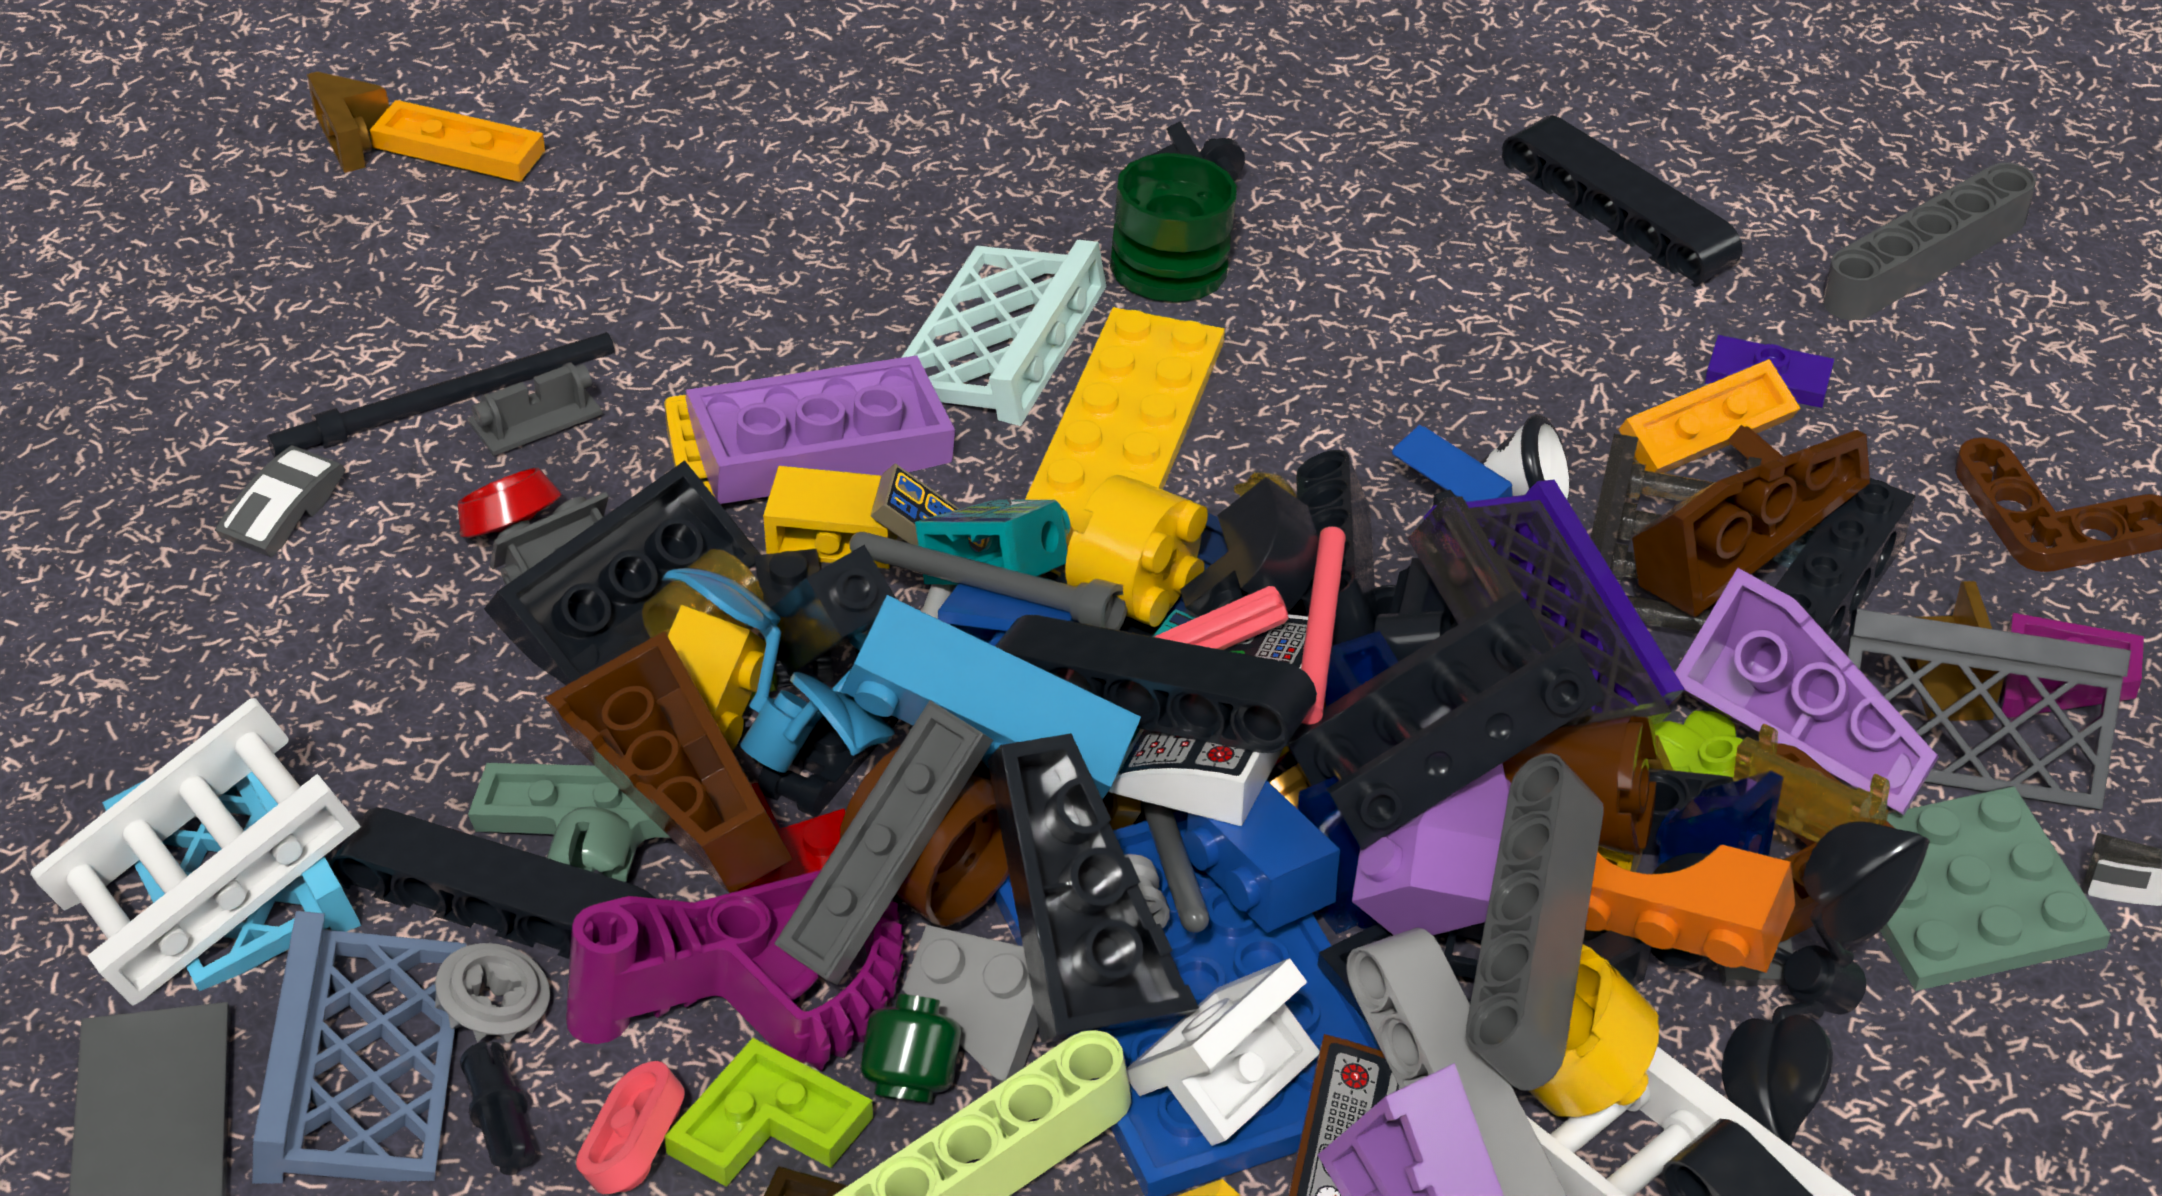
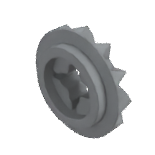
M494 943L473 944L456 950L443 961L434 983L436 988L435 1008L447 1012L451 1029L464 1026L473 1030L477 1043L487 1034L498 1035L508 1044L517 1032L533 1033L538 1021L546 1013L550 999L549 983L539 965L519 950ZM482 978L485 986L490 987L494 995H504L501 1007L492 1005L491 1000L487 996H478Z

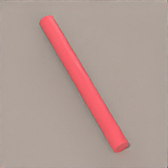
M1326 527L1320 532L1301 665V669L1314 682L1317 692L1316 703L1302 721V723L1308 725L1318 723L1323 717L1346 541L1345 533L1337 527Z

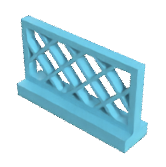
M250 772L219 797L230 813L251 815L244 831L278 805L253 772ZM144 781L102 802L106 811ZM237 791H239L242 797L235 796ZM202 823L197 832L178 829L163 841V844L188 848L180 864L187 876L199 868L207 851L219 852L221 850V847ZM322 857L293 880L290 885H287L248 916L245 922H241L223 936L237 939L229 954L203 967L199 957L186 966L199 991L241 975L289 949L294 919L279 927L264 925L275 901L302 905L305 912L324 913V930L330 927L334 931L347 932L361 926L358 917L325 857ZM139 860L134 866L154 903L165 893Z

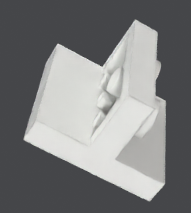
M1288 958L1218 987L1198 1005V1010L1187 1014L1126 1069L1129 1083L1139 1096L1168 1086L1211 1146L1226 1141L1319 1055V1049L1285 1005V1002L1307 981L1291 959Z

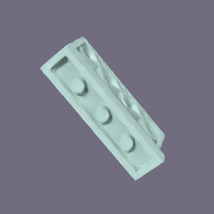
M1077 240L1068 255L976 246L901 358L917 355L923 368L938 367L940 372L928 378L942 403L996 409L999 421L1021 426L1107 287L1099 242ZM984 264L1006 269L983 279L978 274ZM1046 273L1055 274L1054 277L1036 284L1031 281V279ZM1017 284L1022 288L999 298H996L993 294ZM982 297L985 301L981 305L959 312L956 308L959 302ZM1035 304L1033 310L1014 318L1009 314L1012 311ZM994 318L1000 321L999 324L978 332H974L971 328ZM960 331L963 336L938 347L933 343L935 337ZM1013 338L1010 346L992 353L986 348ZM973 352L978 356L976 359L953 368L948 363ZM987 373L991 374L987 386L963 384Z

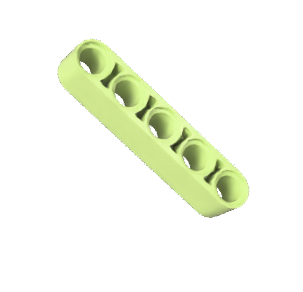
M1097 1030L1082 1031L1069 1037L834 1196L1012 1195L1116 1124L1127 1114L1131 1105V1090L1121 1045L1110 1034ZM981 1159L974 1163H967L972 1160Z

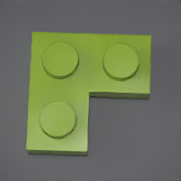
M752 1038L664 1136L667 1155L726 1187L770 1136L831 1168L873 1119V1106L870 1098Z

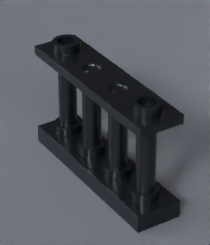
M1514 590L1323 709V717L1318 723L1312 725L1301 723L1286 746L1317 797L1320 799L1326 794L1330 795L1355 841L1363 850L1606 698L1576 641L1570 637L1551 649L1526 599Z

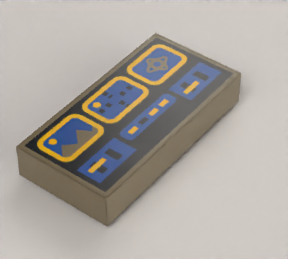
M895 463L881 476L871 517L907 543L918 546L916 521L955 511L959 508ZM968 537V541L974 551L980 552L987 546L989 537L973 543L971 537Z

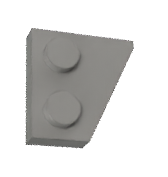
M926 925L902 990L907 995L940 1000L938 1014L954 1019L961 1028L959 1044L1001 1084L1024 1068L1038 1029L1023 946Z

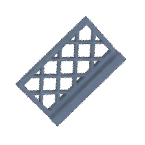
M296 911L253 1139L252 1184L283 1183L284 1173L375 1181H435L455 1029L450 1027L447 1012L435 1008V985L433 984L423 990L405 972L419 963H443L450 954L466 947L467 943L324 930V913ZM336 955L366 958L377 969L350 983L334 967ZM390 981L408 1000L383 1015L365 996ZM331 987L336 993L329 997ZM350 1006L368 1024L342 1040L324 1021ZM422 1011L440 1026V1032L415 1047L396 1027ZM382 1037L400 1056L374 1072L356 1052ZM322 1044L326 1050L319 1054L320 1045ZM437 1051L434 1065L427 1057ZM340 1062L359 1082L332 1098L314 1079ZM414 1068L432 1083V1089L406 1104L388 1084ZM373 1095L391 1115L365 1131L346 1110ZM312 1101L317 1106V1108L309 1112L310 1103ZM429 1109L426 1124L419 1115ZM328 1121H331L350 1140L334 1151L303 1149L305 1136ZM406 1126L424 1142L422 1159L389 1156L378 1143Z

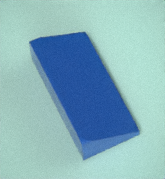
M1421 425L1417 426L1392 450V455L1445 490L1451 489L1454 495L1464 502L1513 496L1512 483Z

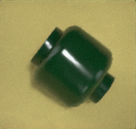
M897 994L895 1007H881L870 1013L867 1020L860 1072L867 1081L876 1084L874 1095L931 1104L933 1093L946 1091L952 1086L961 1028L954 1019L938 1014L940 1000Z

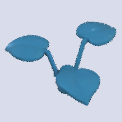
M682 568L670 570L664 575L662 580L683 581L733 618L757 628L766 640L757 692L749 704L759 714L740 743L741 748L752 758L773 770L783 773L787 772L814 726L823 716L837 731L852 756L872 745L891 741L895 734L893 728L878 715H874L861 708L854 698L841 691L850 670L832 689L809 675L794 672L790 681L810 699L808 703L784 690L779 692L776 699L769 697L781 638V630L777 627L781 618L754 593L732 579L706 570ZM857 634L849 641L860 651L867 634Z

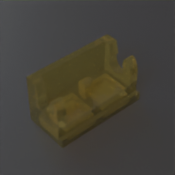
M1764 723L1760 728L1759 742L1746 737L1737 746L1731 803L1817 843L1830 830L1848 822L1865 821L1884 825L1887 821L1889 810L1886 807L1890 782L1887 778L1874 774L1870 783V792L1859 787L1857 790L1824 776L1822 772L1816 769L1806 768L1776 754L1778 730Z

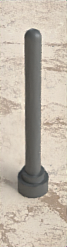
M858 532L850 539L849 546L851 552L865 545L874 561L1070 612L1072 619L1082 624L1119 630L1127 614L1125 601L1117 597V595H1124L1123 585L1093 579L1089 583L1083 582L1075 587L867 532Z
M1141 801L1181 924L1189 932H1201L1209 923V914L1184 847L1172 808Z

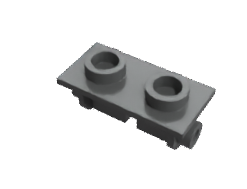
M569 362L558 369L533 378L535 392L529 395L528 388L523 382L491 394H483L480 396V402L472 405L473 416L467 418L468 423L491 454L495 456L603 415L602 409L585 389L592 386V379L587 367L584 364L574 366Z
M607 492L587 500L585 497L572 498L560 505L553 515L532 524L529 521H520L507 527L494 540L490 567L495 569L506 564L505 567L501 568V575L505 585L509 584L603 518L609 498Z

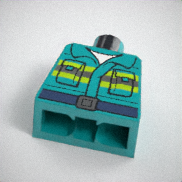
M993 500L915 522L918 546L1033 576H1039L1066 564V537L1070 532V519L1065 509L1056 500ZM968 537H971L972 543L988 537L989 541L985 549L976 552L971 548ZM923 574L924 584H959Z

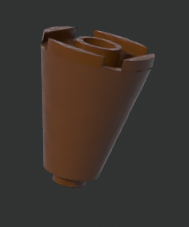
M1632 715L1559 727L1503 762L1505 777L1512 783L1515 774L1530 759L1547 753L1560 756L1603 803L1604 814L1598 847L1624 855H1641L1640 849L1646 848L1652 827L1656 798V782L1649 781V763L1647 760H1657L1655 729L1651 717Z

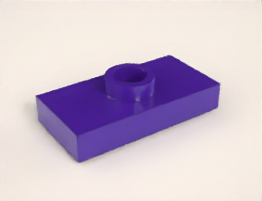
M1722 335L1717 336L1707 369L1705 384H1711L1770 359L1797 403L1823 408L1835 359L1785 349L1774 344H1761Z

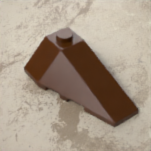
M1859 430L1843 434L1721 479L1678 503L1653 523L1645 526L1641 532L1632 538L1638 585L1693 617L1698 616L1720 598L1737 568L1751 575L1870 484L1867 434Z

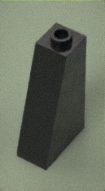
M865 545L810 575L771 607L781 618L777 625L781 630L777 657L789 676L847 643L853 636L871 629L886 596L889 595L896 599Z

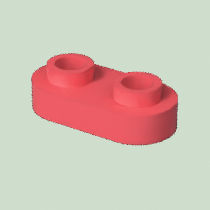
M660 1061L647 1062L625 1074L611 1090L578 1153L576 1165L579 1172L598 1193L613 1194L630 1191L641 1184L651 1170V1163L665 1138L664 1136L679 1115L680 1106L685 1095L683 1085L665 1063Z

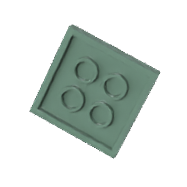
M2015 786L1907 809L1904 815L1897 811L1880 815L1896 829L1919 833L1930 841L1923 864L1910 891L1889 922L1880 930L1915 991L2107 948L2111 934Z

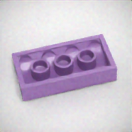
M917 355L686 390V404L699 454L713 495L720 504L768 497L778 466L882 476L895 463L907 472H912L952 462L955 429Z

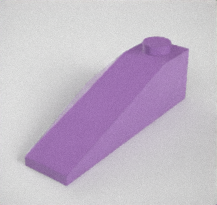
M1739 568L1735 571L1675 671L1676 676L1685 689L1682 692L1685 695L1724 715L1770 743H1784L1797 747L1836 779L1902 815L1906 813L1939 758L1794 598Z
M1503 763L1362 850L1360 848L1352 902L1393 935L1417 927L1427 930L1431 935H1436L1485 922L1511 782L1505 777Z

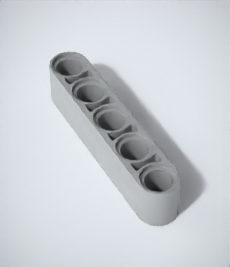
M1417 927L1352 950L1347 960L1349 984L1400 1089L1455 1063L1503 1195L1567 1196L1510 1083L1481 1057L1467 1041L1466 1025L1470 1004L1434 936L1427 930Z

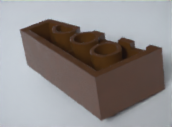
M665 631L544 697L573 745L728 893L738 891L792 860L791 855Z

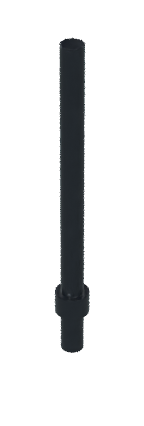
M605 332L339 413L337 408L313 414L311 422L268 434V444L274 458L291 445L306 449L321 444L326 449L347 442L348 435L531 380L536 376L558 369L569 362L575 366L614 354V345L609 333Z

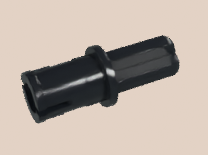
M486 1041L479 1042L464 1051L460 1058V1066L466 1077L472 1097L469 1105V1116L473 1125L482 1129L491 1163L498 1166L502 1174L514 1175L519 1168L531 1166L535 1158V1150L524 1118L528 1101L523 1090L514 1084L508 1064V1055L504 1046L498 1042H492L490 1047L494 1059L492 1064Z

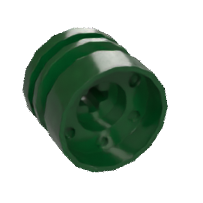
M1162 153L1147 155L1130 162L1118 176L1114 217L1116 223L1113 229L1110 269L1116 280L1133 293L1160 301L1182 302L1197 300L1216 292L1227 278L1231 242L1230 232L1233 229L1237 185L1230 174L1211 161L1186 154Z

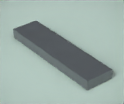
M929 700L774 944L827 981L838 985L993 740Z

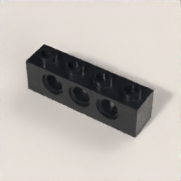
M1870 478V484L1825 517L1775 586L1776 589L1794 598L1835 644L1850 625L1852 610L1861 609L1904 547L1916 495Z

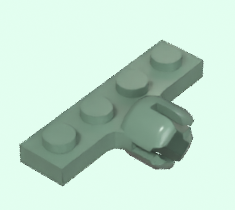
M486 763L468 813L475 832L553 834L554 837L547 858L594 872L596 869L599 872H604V876L623 882L627 881L636 849L644 840L655 837L671 838L594 765Z

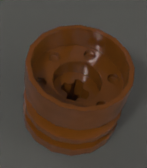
M900 746L886 754L862 780L847 806L840 826V840ZM972 773L897 891L899 899L931 923L948 926L965 920L992 897L1009 875L990 780L974 776Z

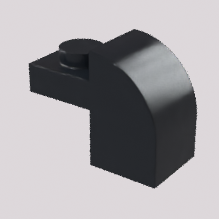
M1265 477L1217 515L1229 552L1180 589L1185 607L1199 617L1268 586H1274L1279 591L1289 612L1301 599L1314 576L1319 540L1308 506L1271 479Z

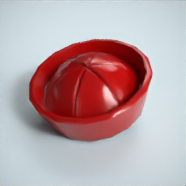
M539 467L526 469L491 482L458 501L460 535L463 538H473L490 532L501 533L507 527L517 522L530 521L539 511L557 501L561 496V491Z

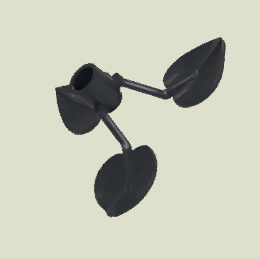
M1861 821L1839 825L1820 839L1812 850L1806 864L1804 886L1808 895L1819 903L1810 912V920L1827 949L1818 945H1810L1790 953L1777 947L1773 957L1774 960L1785 965L1784 977L1788 989L1793 996L1803 1002L1777 1007L1773 1013L1772 1023L1757 1018L1747 1019L1736 1027L1727 1043L1722 1061V1080L1729 1101L1789 1146L1792 1145L1800 1125L1821 1098L1827 1086L1833 1064V1051L1830 1039L1818 1023L1805 1017V1015L1816 1019L1821 1018L1824 1011L1842 1015L1855 1009L1862 1001L1866 991L1864 971L1853 961V953L1843 949L1840 943L1845 945L1855 944L1871 938L1889 922L1898 910L1918 876L1929 846V839L1919 833ZM1694 852L1674 856L1659 865L1652 874L1671 873L1688 868L1700 862L1709 854ZM1651 948V953L1659 961L1678 969L1697 967L1710 959L1709 957L1675 948Z

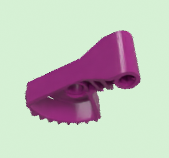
M821 870L698 902L626 896L594 904L583 909L575 917L572 925L566 1009L567 1029L574 1038L584 1043H606L622 1035L628 1028L631 1017L653 1012L654 1016L659 1018L669 1012L671 1006L683 1003L687 1007L696 1002L697 999L716 995L726 999L774 1049L822 1071L826 1062L829 1061L830 1054L845 1058L848 1049L852 1047V1041L864 1043L867 1020L870 1013L875 1009L886 1007L895 994L897 976H900L903 960L901 951L904 939L901 932L902 925L899 924L898 903L890 902L865 941L867 960L854 980L837 996L810 1011L801 1010L793 1000L805 993L820 975L774 943Z

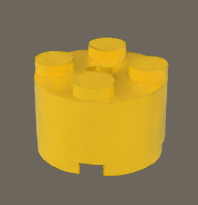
M1114 475L1098 486L1083 510L1093 514L1085 534L1076 530L1072 533L1066 557L1067 584L1077 587L1083 582L1089 583L1093 579L1123 585L1124 595H1117V597L1125 601L1127 607L1126 616L1156 627L1163 621L1167 612L1180 597V589L1204 571V562L1197 558L1201 535L1207 523L1208 510L1203 505L1142 481L1122 475Z
M1582 945L1567 1046L1562 1065L1555 1076L1546 1084L1534 1090H1528L1557 1117L1587 1116L1600 1112L1613 1104L1625 1106L1640 1098L1648 1085V1074L1646 1071L1654 1058L1659 1039L1658 1013L1655 1008L1605 958L1585 945Z

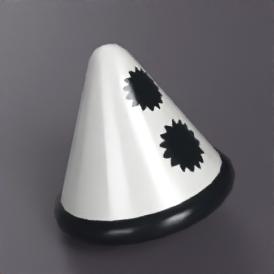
M1541 414L1531 415L1521 428L1480 461V463L1512 483L1513 496L1525 495L1537 481L1555 479L1566 499H1569L1570 475L1564 446L1554 425Z

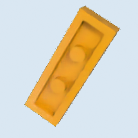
M395 100L370 129L373 148L518 182L523 180L545 152L543 133L400 100Z
M1770 359L1629 417L1618 430L1648 479H1652L1731 445L1727 440L1740 425L1744 427L1747 425L1755 433H1759L1792 419L1800 410V406Z

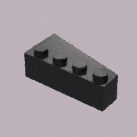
M1072 733L1000 745L987 762L1041 1042L1047 1043L1068 1039L1082 1031L1097 1030L1106 1032L1181 1018L1198 1010L1199 1006L1189 985L1184 984L1171 957L1170 952L1172 948L1160 923L1156 924L1138 886L1140 880L1129 856L1125 857L1109 823L1111 817Z

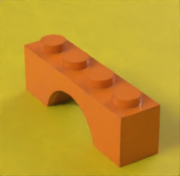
M1721 844L1706 858L1688 868L1664 874H1643L1620 868L1606 860L1597 851L1585 929L1590 931L1611 930L1622 935L1640 939L1645 944L1654 948H1675L1709 957L1712 961L1725 967L1737 968L1743 966L1767 973L1795 907L1791 862Z

